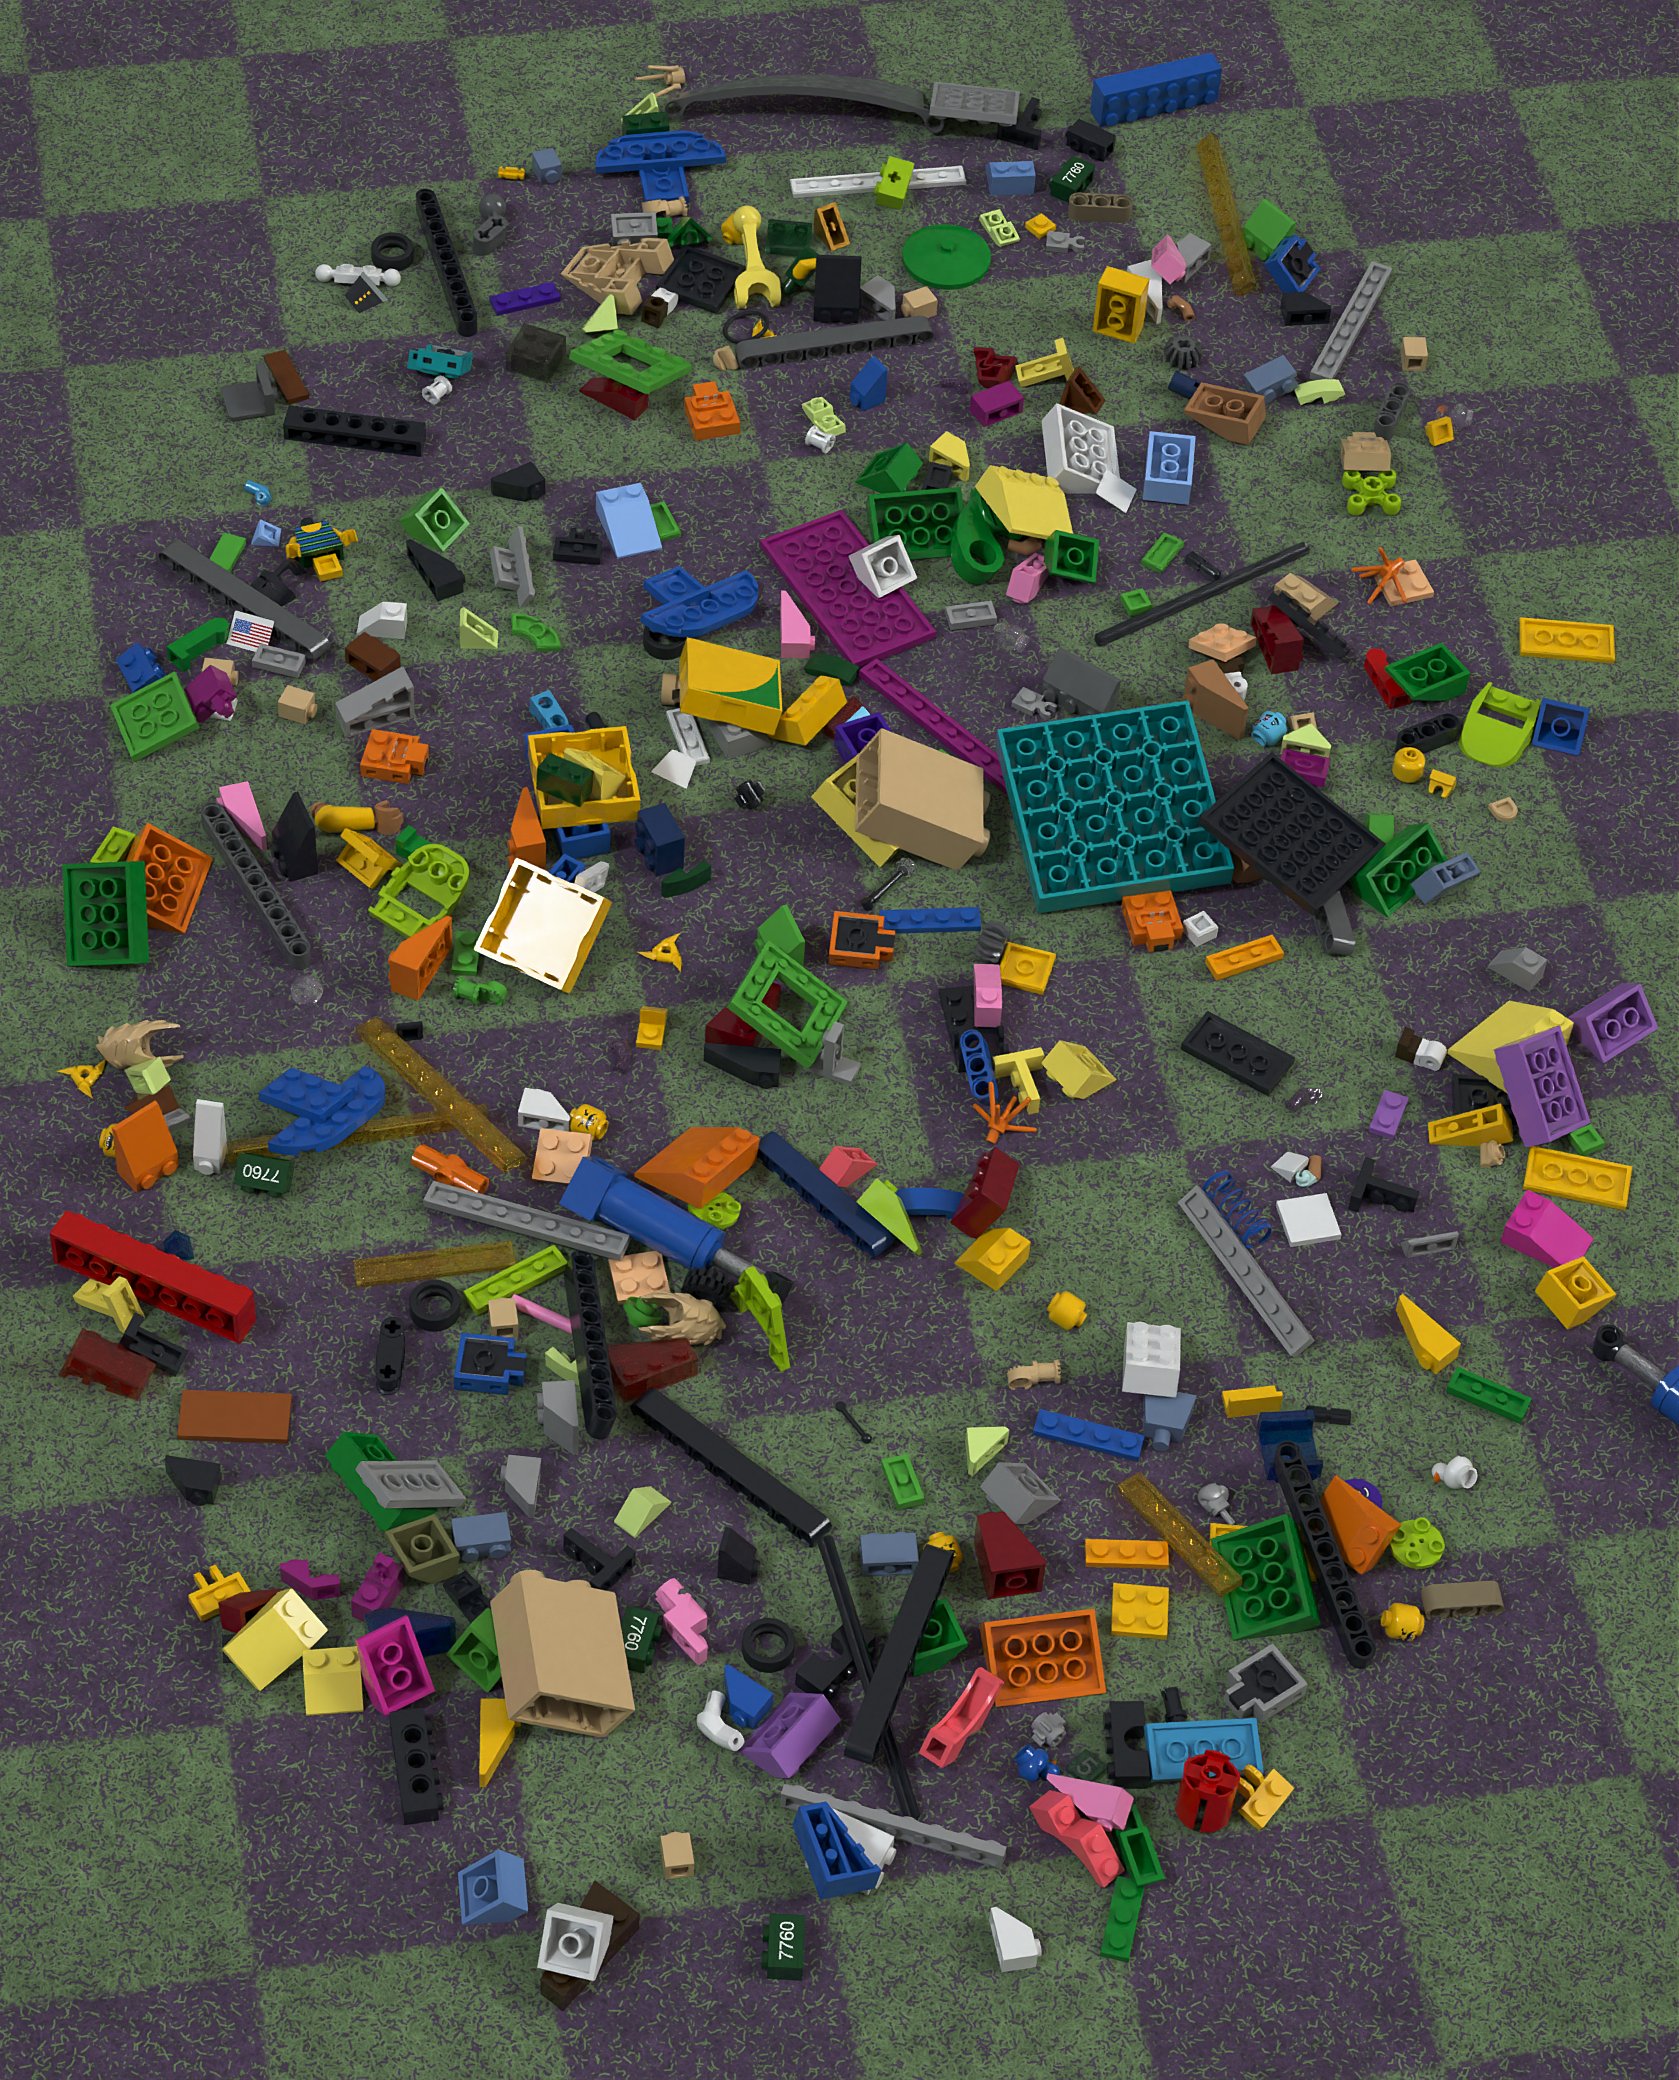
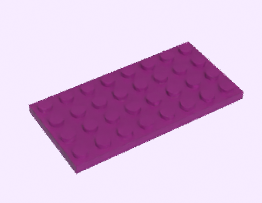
M843 510L760 540V548L844 659L859 666V668L868 665L876 658L881 660L936 638L935 629L902 587L877 598L857 578L849 555L869 546V544Z

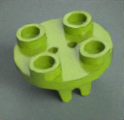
M723 1191L702 1209H698L690 1204L687 1206L689 1213L721 1230L737 1222L741 1210V1204Z
M1420 1517L1416 1520L1412 1519L1401 1522V1527L1389 1544L1392 1555L1401 1564L1415 1570L1432 1567L1439 1562L1445 1549L1441 1533L1426 1518Z

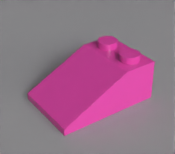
M1526 1190L1505 1225L1501 1243L1556 1268L1584 1256L1594 1238L1552 1201Z
M407 1615L355 1640L363 1681L374 1708L384 1716L435 1691Z

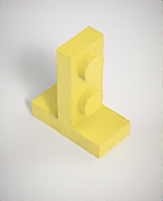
M1063 338L1055 340L1057 353L1015 366L1021 387L1064 374L1066 380L1069 379L1074 368Z
M1041 1047L992 1057L995 1078L1011 1075L1012 1085L1018 1087L1020 1091L1018 1093L1019 1102L1022 1103L1027 1097L1031 1098V1101L1025 1106L1028 1114L1039 1112L1040 1097L1030 1071L1043 1069L1041 1062L1044 1060V1053Z
M120 1276L111 1285L89 1279L73 1295L75 1302L81 1306L113 1317L119 1330L123 1333L135 1312L144 1316V1319L146 1318L128 1280Z

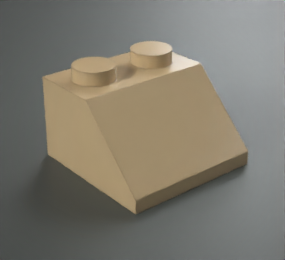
M1292 573L1281 579L1274 587V591L1284 590L1294 598L1292 601L1296 605H1302L1312 613L1310 616L1314 620H1318L1338 604L1336 600L1306 579Z

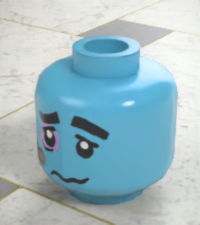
M1266 711L1253 722L1251 735L1263 747L1266 745L1270 747L1275 746L1287 733V726L1285 724L1287 721L1279 712Z

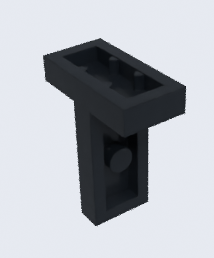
M1034 97L1030 99L1016 125L1012 124L1007 127L1001 126L998 123L997 139L1038 150L1041 143L1042 130L1034 128V121L1038 122L1041 117L1040 99Z
M1365 1157L1350 1198L1348 1210L1358 1212L1363 1197L1376 1204L1385 1203L1394 1206L1398 1211L1414 1213L1420 1191L1373 1177L1372 1172L1375 1160Z
M135 1312L112 1358L123 1361L126 1353L176 1377L188 1350L141 1328L140 1325L144 1316Z
M570 1528L563 1534V1548L568 1557L573 1560L579 1559L584 1563L587 1571L594 1575L590 1580L591 1588L608 1591L635 1565L636 1551L628 1545L611 1559L574 1529Z

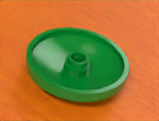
M936 224L921 228L909 236L903 246L902 261L906 271L918 282L932 288L955 290L974 285L987 274L991 263V252L985 240L977 233L957 225Z

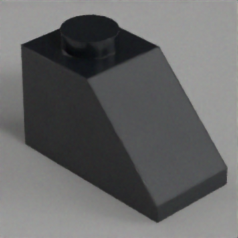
M1306 292L1282 293L1280 309L1285 326L1329 324L1331 315L1330 305Z
M529 462L492 477L491 493L493 496L523 502L531 499L537 500L545 494V478L535 465Z
M166 1455L164 1459L166 1474L184 1498L198 1506H204L205 1504L214 1505L221 1480L220 1464Z
M725 1527L719 1547L717 1578L750 1585L752 1576H758L761 1561L756 1560L757 1548L729 1527Z

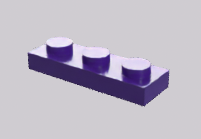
M554 282L489 296V302L496 316L561 301V296Z

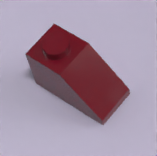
M283 1589L241 1592L218 1602L222 1629L238 1633Z

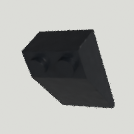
M816 254L813 322L858 323L862 256Z
M298 791L294 792L272 831V843H269L273 858L278 857L279 859L278 868L282 876L286 875L289 882L318 874L315 826Z

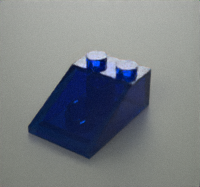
M392 1607L375 1609L370 1613L364 1614L365 1635L407 1615L423 1658L448 1652L456 1643V1622L454 1617Z

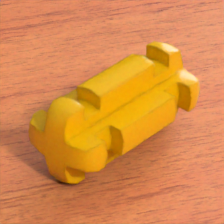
M500 166L498 178L524 180L525 170L523 168L518 170L516 167H506L504 169L503 166Z

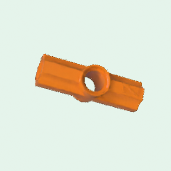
M423 1144L415 1149L411 1158L413 1166L432 1175L436 1182H442L483 1194L489 1185V1178L468 1168L466 1163L457 1155L449 1154L445 1156Z

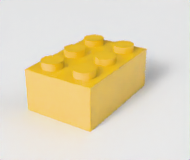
M1107 266L1098 282L1092 331L1135 344L1144 326L1150 279Z

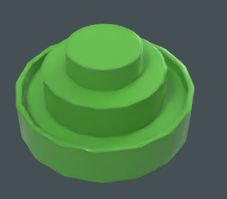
M641 1296L639 1298L629 1297L623 1307L627 1312L626 1314L631 1325L640 1328L657 1326L659 1324L662 1314L657 1309L658 1306L656 1304L645 1302V1300L640 1299Z

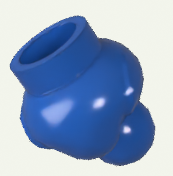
M1028 1744L1014 1757V1761L1019 1765V1775L1029 1782H1036L1039 1778V1773L1046 1781H1048L1046 1779L1048 1773L1060 1775V1769L1056 1765L1057 1761L1048 1762L1049 1755L1044 1749H1034Z

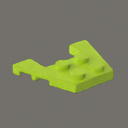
M751 1266L741 1274L738 1280L739 1285L734 1286L735 1291L730 1294V1298L741 1313L747 1310L751 1311L769 1338L770 1357L780 1372L790 1368L781 1312L782 1303L776 1293L773 1294L769 1289L766 1277L762 1273L759 1274L754 1266Z

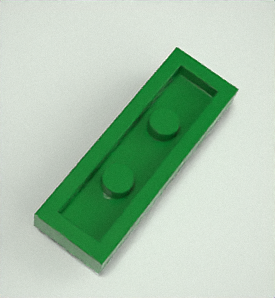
M1460 1367L1456 1368L1446 1390L1451 1395L1521 1424L1532 1400L1528 1396Z
M1117 1876L1100 1952L1102 1957L1127 1963L1129 1962L1145 1887L1137 1888L1130 1878Z

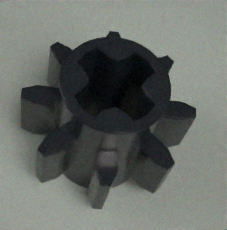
M749 779L735 789L738 794L735 795L734 799L740 808L745 805L750 810L764 801L761 795L764 794L765 789L759 781L754 784Z

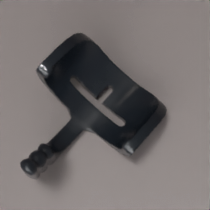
M291 558L283 561L274 572H269L265 569L250 586L282 607L295 599L296 596L278 577L287 569H290L295 576L302 573L306 574L307 572L298 561ZM267 579L268 581H270L274 586L278 588V590H275L264 580Z

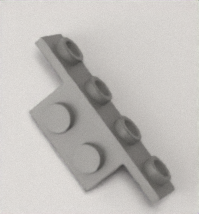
M517 526L508 539L509 549L493 546L490 550L495 586L517 591L519 607L525 608L529 601L533 600L535 589L532 584V571L529 567V554L526 550V537L523 533V527Z

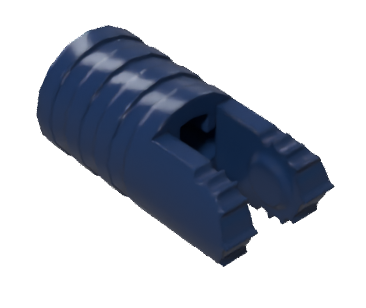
M1176 370L1167 389L1191 399L1201 382Z

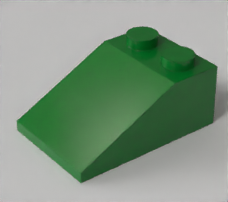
M1443 643L1389 664L1384 669L1412 700L1447 701L1464 694L1471 674Z

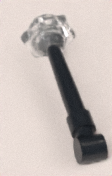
M903 857L896 862L898 872L879 889L861 900L865 911H870L873 908V903L875 904L902 876L911 878L917 874L915 871L916 864L911 859Z

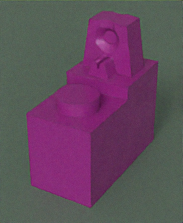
M209 665L184 688L197 722H205L215 712L227 719L234 713L231 702L237 695L226 672Z
M379 1552L373 1561V1565L365 1575L364 1582L351 1600L352 1617L377 1628L404 1587V1567L394 1562L393 1558L386 1557Z

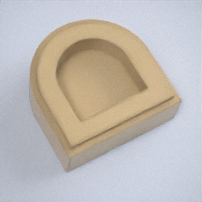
M1510 797L1488 805L1490 812L1499 821L1510 822L1516 818L1518 809Z

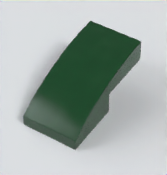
M814 652L805 665L804 670L809 675L836 678L840 680L841 685L851 686L859 674L860 668L839 657Z
M704 860L688 873L678 868L662 880L661 895L664 898L674 897L706 884L711 880V865Z

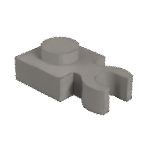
M1048 231L1046 251L1068 253V249H1072L1075 252H1083L1084 245L1078 244H1084L1085 237L1076 236L1069 238L1070 233Z
M1025 687L1020 690L1011 704V707L1031 716L1037 712L1045 720H1050L1051 713L1045 710L1053 712L1057 710L1056 704L1043 702L1044 696Z

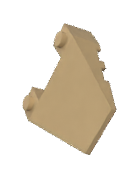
M643 238L641 243L630 244L629 241H622L621 246L610 247L609 243L587 246L580 249L562 271L561 275L600 304L609 294L613 295L616 314L632 315L642 303L637 283L645 273L665 274L673 263L674 258L667 239ZM587 251V252H588L587 255L582 259V261H581V262L578 264V266L573 270V272H570L571 269L576 265V263L580 260V258H581V257L585 254V252Z

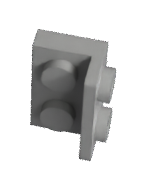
M656 212L611 214L613 247L621 246L622 241H629L630 244L641 243L643 238H658Z

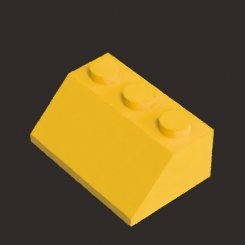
M827 676L817 678L781 715L774 735L767 734V736L776 740L806 745L847 703L840 680Z

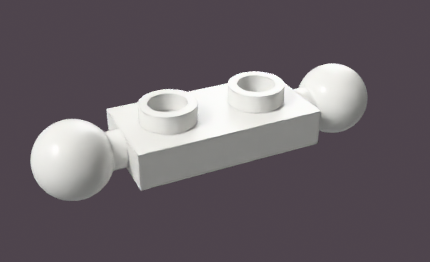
M322 264L315 271L316 278L321 282H328L334 278V282L354 284L362 272L375 285H380V282H384L387 286L394 287L401 280L400 273L397 270L388 269L382 273V269H377L371 265L363 266L362 268L354 267L351 264H342L337 266L336 269H332L329 265Z

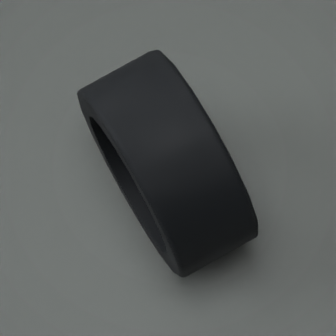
M395 232L379 235L371 245L372 262L378 269L383 271L395 269L399 272L407 269L414 259V246L411 239L406 235ZM396 247L403 249L405 253L396 257H388L382 255L380 251L385 248Z
M645 626L643 646L650 656L660 660H672L681 656L686 637H679L680 639L673 644H659L652 639V636L656 633Z
M428 1280L420 1283L409 1296L410 1317L413 1323L420 1329L429 1332H440L449 1329L460 1316V1296L456 1288L442 1280ZM440 1296L450 1302V1309L439 1315H429L419 1309V1303L424 1298Z
M766 1617L755 1620L748 1625L743 1633L741 1652L745 1662L751 1668L759 1672L773 1673L781 1671L792 1661L795 1650V1637L792 1629L785 1622ZM760 1634H775L783 1639L785 1650L777 1656H761L752 1649V1641Z

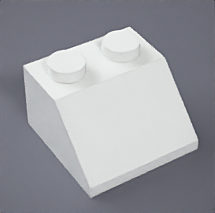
M900 535L885 537L849 555L857 578L877 598L917 579Z
M556 1903L547 1909L537 1968L594 1981L609 1945L614 1916L562 1903Z

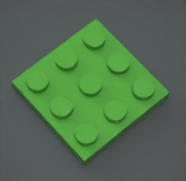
M175 671L110 705L134 762L200 728Z

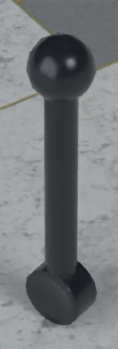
M837 1402L835 1409L842 1412L860 1434L862 1442L869 1444L872 1440L871 1435L865 1433L848 1413L844 1402Z

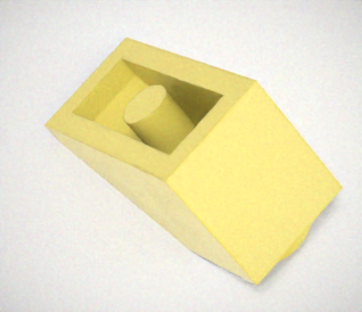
M946 431L930 446L929 461L952 466V475L966 482L969 479L970 463L965 441Z

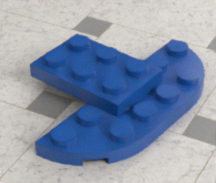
M668 131L631 134L609 141V145L606 148L600 149L596 157L595 171L598 174L638 170L645 202L659 199L673 201L683 196L686 203H689V192L683 167L726 163V154L715 140L711 142L703 138V134L697 132Z
M677 566L644 580L643 588L663 605L643 613L640 622L655 633L695 638L750 614L757 603L758 584L751 573L745 570L704 587L682 567Z
M364 1066L339 1085L298 1069L289 1068L259 1092V1101L300 1116L268 1142L269 1151L284 1155H300L299 1151L308 1152L315 1149L317 1153L339 1144L373 1117L384 1105L386 1094L385 1083L382 1077L373 1068Z

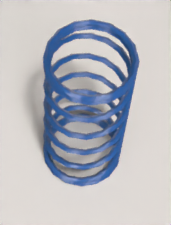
M1220 1171L1212 1175L1205 1182L1203 1191L1211 1198L1214 1204L1213 1198L1217 1191L1225 1190L1230 1182L1233 1181L1232 1186L1222 1193L1226 1194L1234 1187L1236 1181L1232 1179L1230 1172ZM1222 1175H1228V1179L1218 1186L1213 1194H1211L1212 1192H1206L1208 1185ZM1237 1189L1228 1194L1220 1206L1215 1205V1207L1219 1208V1212L1224 1218H1227L1229 1226L1235 1228L1234 1232L1237 1237L1242 1238L1243 1245L1247 1249H1252L1253 1246L1246 1245L1248 1238L1252 1234L1259 1233L1264 1227H1268L1267 1233L1258 1241L1260 1242L1259 1244H1262L1271 1235L1272 1227L1270 1224H1267L1265 1219H1261L1253 1223L1244 1233V1236L1237 1234L1238 1224L1245 1216L1251 1212H1257L1251 1220L1245 1223L1249 1224L1259 1213L1258 1209L1250 1210L1239 1219L1236 1226L1230 1225L1229 1217L1234 1209L1243 1202L1249 1201V1204L1237 1213L1241 1214L1251 1204L1250 1199H1245L1237 1203L1228 1216L1221 1213L1222 1205L1232 1194L1241 1191L1238 1198L1229 1204H1233L1241 1198L1244 1191L1243 1189Z

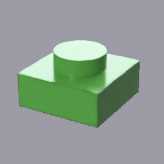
M1143 588L1121 594L1120 601L1129 617L1141 614L1152 608V604Z
M1591 1124L1572 1131L1568 1135L1569 1142L1580 1156L1589 1155L1604 1147L1605 1142Z

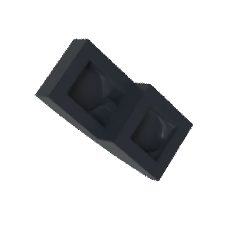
M930 462L921 490L948 488L953 467Z
M466 1570L443 1583L446 1593L470 1624L488 1607L491 1609L490 1601L482 1593L481 1585Z

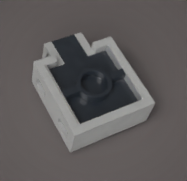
M1271 1644L1229 1670L1226 1682L1231 1688L1226 1690L1224 1702L1239 1719L1247 1718L1254 1714L1262 1723L1304 1697L1308 1684L1275 1645Z

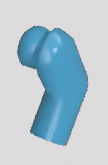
M250 480L246 482L244 490L254 494L260 506H266L270 503L271 495L268 487Z

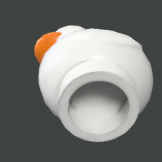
M1457 1456L1448 1465L1437 1463L1432 1468L1434 1482L1444 1481L1451 1489L1470 1488L1477 1480V1471L1466 1457Z

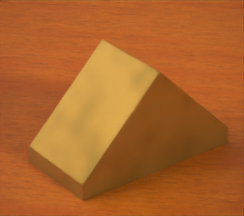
M836 202L815 209L814 232L829 250L833 251L849 245L850 242Z

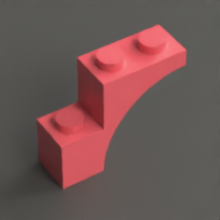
M982 1667L976 1669L969 1684L952 1709L937 1725L930 1729L919 1754L941 1768L954 1762L966 1738L982 1727L1004 1681Z
M1049 1790L1029 1806L1039 1827L1069 1847L1086 1866L1099 1886H1107L1125 1871L1101 1823L1082 1819L1069 1794Z

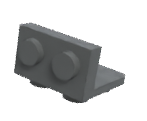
M265 363L255 364L257 381L226 385L221 388L229 420L235 421L275 414L274 401H278L276 387L271 386L273 385L271 371L267 372Z

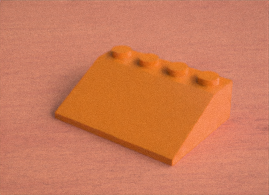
M149 823L135 837L126 861H145L148 927L185 934L213 857Z
M690 1127L637 1170L634 1177L698 1209H702L756 1163L760 1138L739 1127Z
M1095 1608L979 1624L987 1671L1004 1681L994 1701L995 1707L1106 1693Z

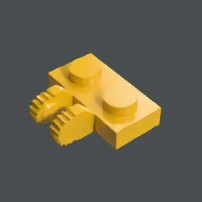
M213 1565L209 1567V1571L215 1583L209 1586L200 1572L194 1574V1580L200 1590L189 1594L188 1599L201 1622L220 1614L218 1602L241 1592H251L239 1572L224 1578L218 1567Z
M1248 1764L1242 1771L1256 1788L1253 1789L1251 1784L1240 1778L1237 1790L1246 1801L1238 1809V1812L1251 1825L1260 1830L1290 1795L1294 1787L1275 1769L1270 1770L1264 1777L1257 1768Z

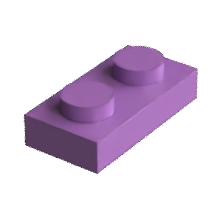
M1384 1090L1369 1127V1132L1393 1140L1409 1098Z

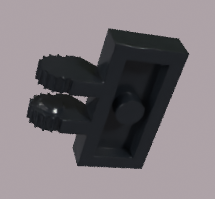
M572 527L569 538L556 537L553 560L600 565L603 541L590 540L591 529L585 530L584 539H577V528Z

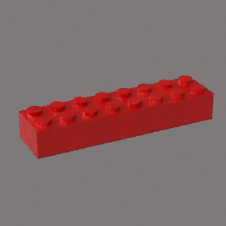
M68 1210L65 1211L50 1232L54 1263L107 1285H111L119 1276L128 1280L136 1299L240 1344L256 1322L254 1291H251L245 1285L235 1284L222 1275L212 1274L197 1264L187 1263L180 1260L174 1254L164 1253L157 1250L151 1244L141 1243L128 1234L118 1233L105 1224H98L87 1219L82 1214H75Z

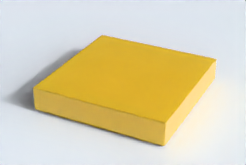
M1007 942L999 966L1001 985L1043 995L1056 954Z

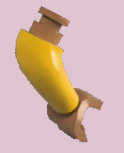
M387 800L376 804L374 812L371 807L325 805L321 801L314 803L310 809V815L315 819V825L327 833H340L345 828L352 831L372 830L375 827L379 833L391 835L399 831L401 824L404 822L403 813L400 812L399 808H390Z

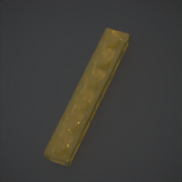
M512 1240L353 1260L357 1287L503 1270L516 1264Z
M1141 1472L1118 1484V1492L1219 1598L1242 1585V1577Z

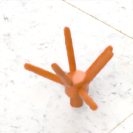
M1379 547L1378 551L1385 564L1352 568V572L1370 571L1360 574V578L1379 574L1383 577L1367 601L1368 604L1374 601L1390 579H1393L1404 603L1407 602L1405 593L1396 576L1399 573V568L1405 564L1401 557L1391 561L1388 559L1383 548Z
M989 1082L991 1117L978 1104H973L977 1112L989 1122L987 1127L990 1131L986 1138L988 1142L995 1144L999 1134H1004L1005 1130L1019 1132L1037 1131L1035 1127L1008 1125L1031 1101L1030 1097H1027L1009 1114L1017 1100V1097L1013 1096L1000 1116V1105H995L994 1084Z

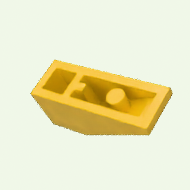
M1501 1103L1428 1122L1430 1144L1480 1146L1482 1143H1488L1492 1140H1495L1498 1144L1513 1141L1512 1120Z
M1404 1294L1400 1295L1396 1312L1414 1354L1424 1369H1430L1433 1373L1437 1374L1458 1357L1461 1343Z
M481 1699L480 1787H486L515 1737V1727H521V1722L508 1720L505 1699Z

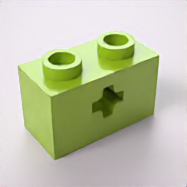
M889 156L887 164L883 163L879 176L883 177L882 181H877L875 186L876 204L902 209L915 163Z

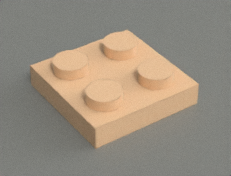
M1416 559L1404 562L1405 564L1399 568V573L1396 576L1407 598L1406 603L1433 597L1434 591ZM1381 574L1374 576L1379 585L1383 577ZM1393 579L1388 580L1381 589L1390 606L1404 604Z
M1216 624L1214 627L1200 632L1195 637L1189 639L1190 649L1224 662L1256 646V637L1247 634L1245 631L1230 628L1226 624Z
M540 1128L532 1180L569 1185L582 1157L590 1156L593 1136L586 1133Z
M657 1251L624 1255L621 1261L608 1258L618 1305L625 1304L629 1297L639 1298V1296L651 1294L654 1291L670 1292L662 1254Z

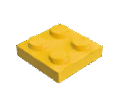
M1113 1583L1111 1635L1167 1640L1169 1588Z

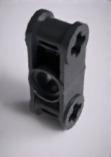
M397 1317L386 1318L380 1326L379 1344H377L376 1387L383 1395H393L399 1391L401 1386L402 1369H404L403 1363L405 1362L404 1322Z

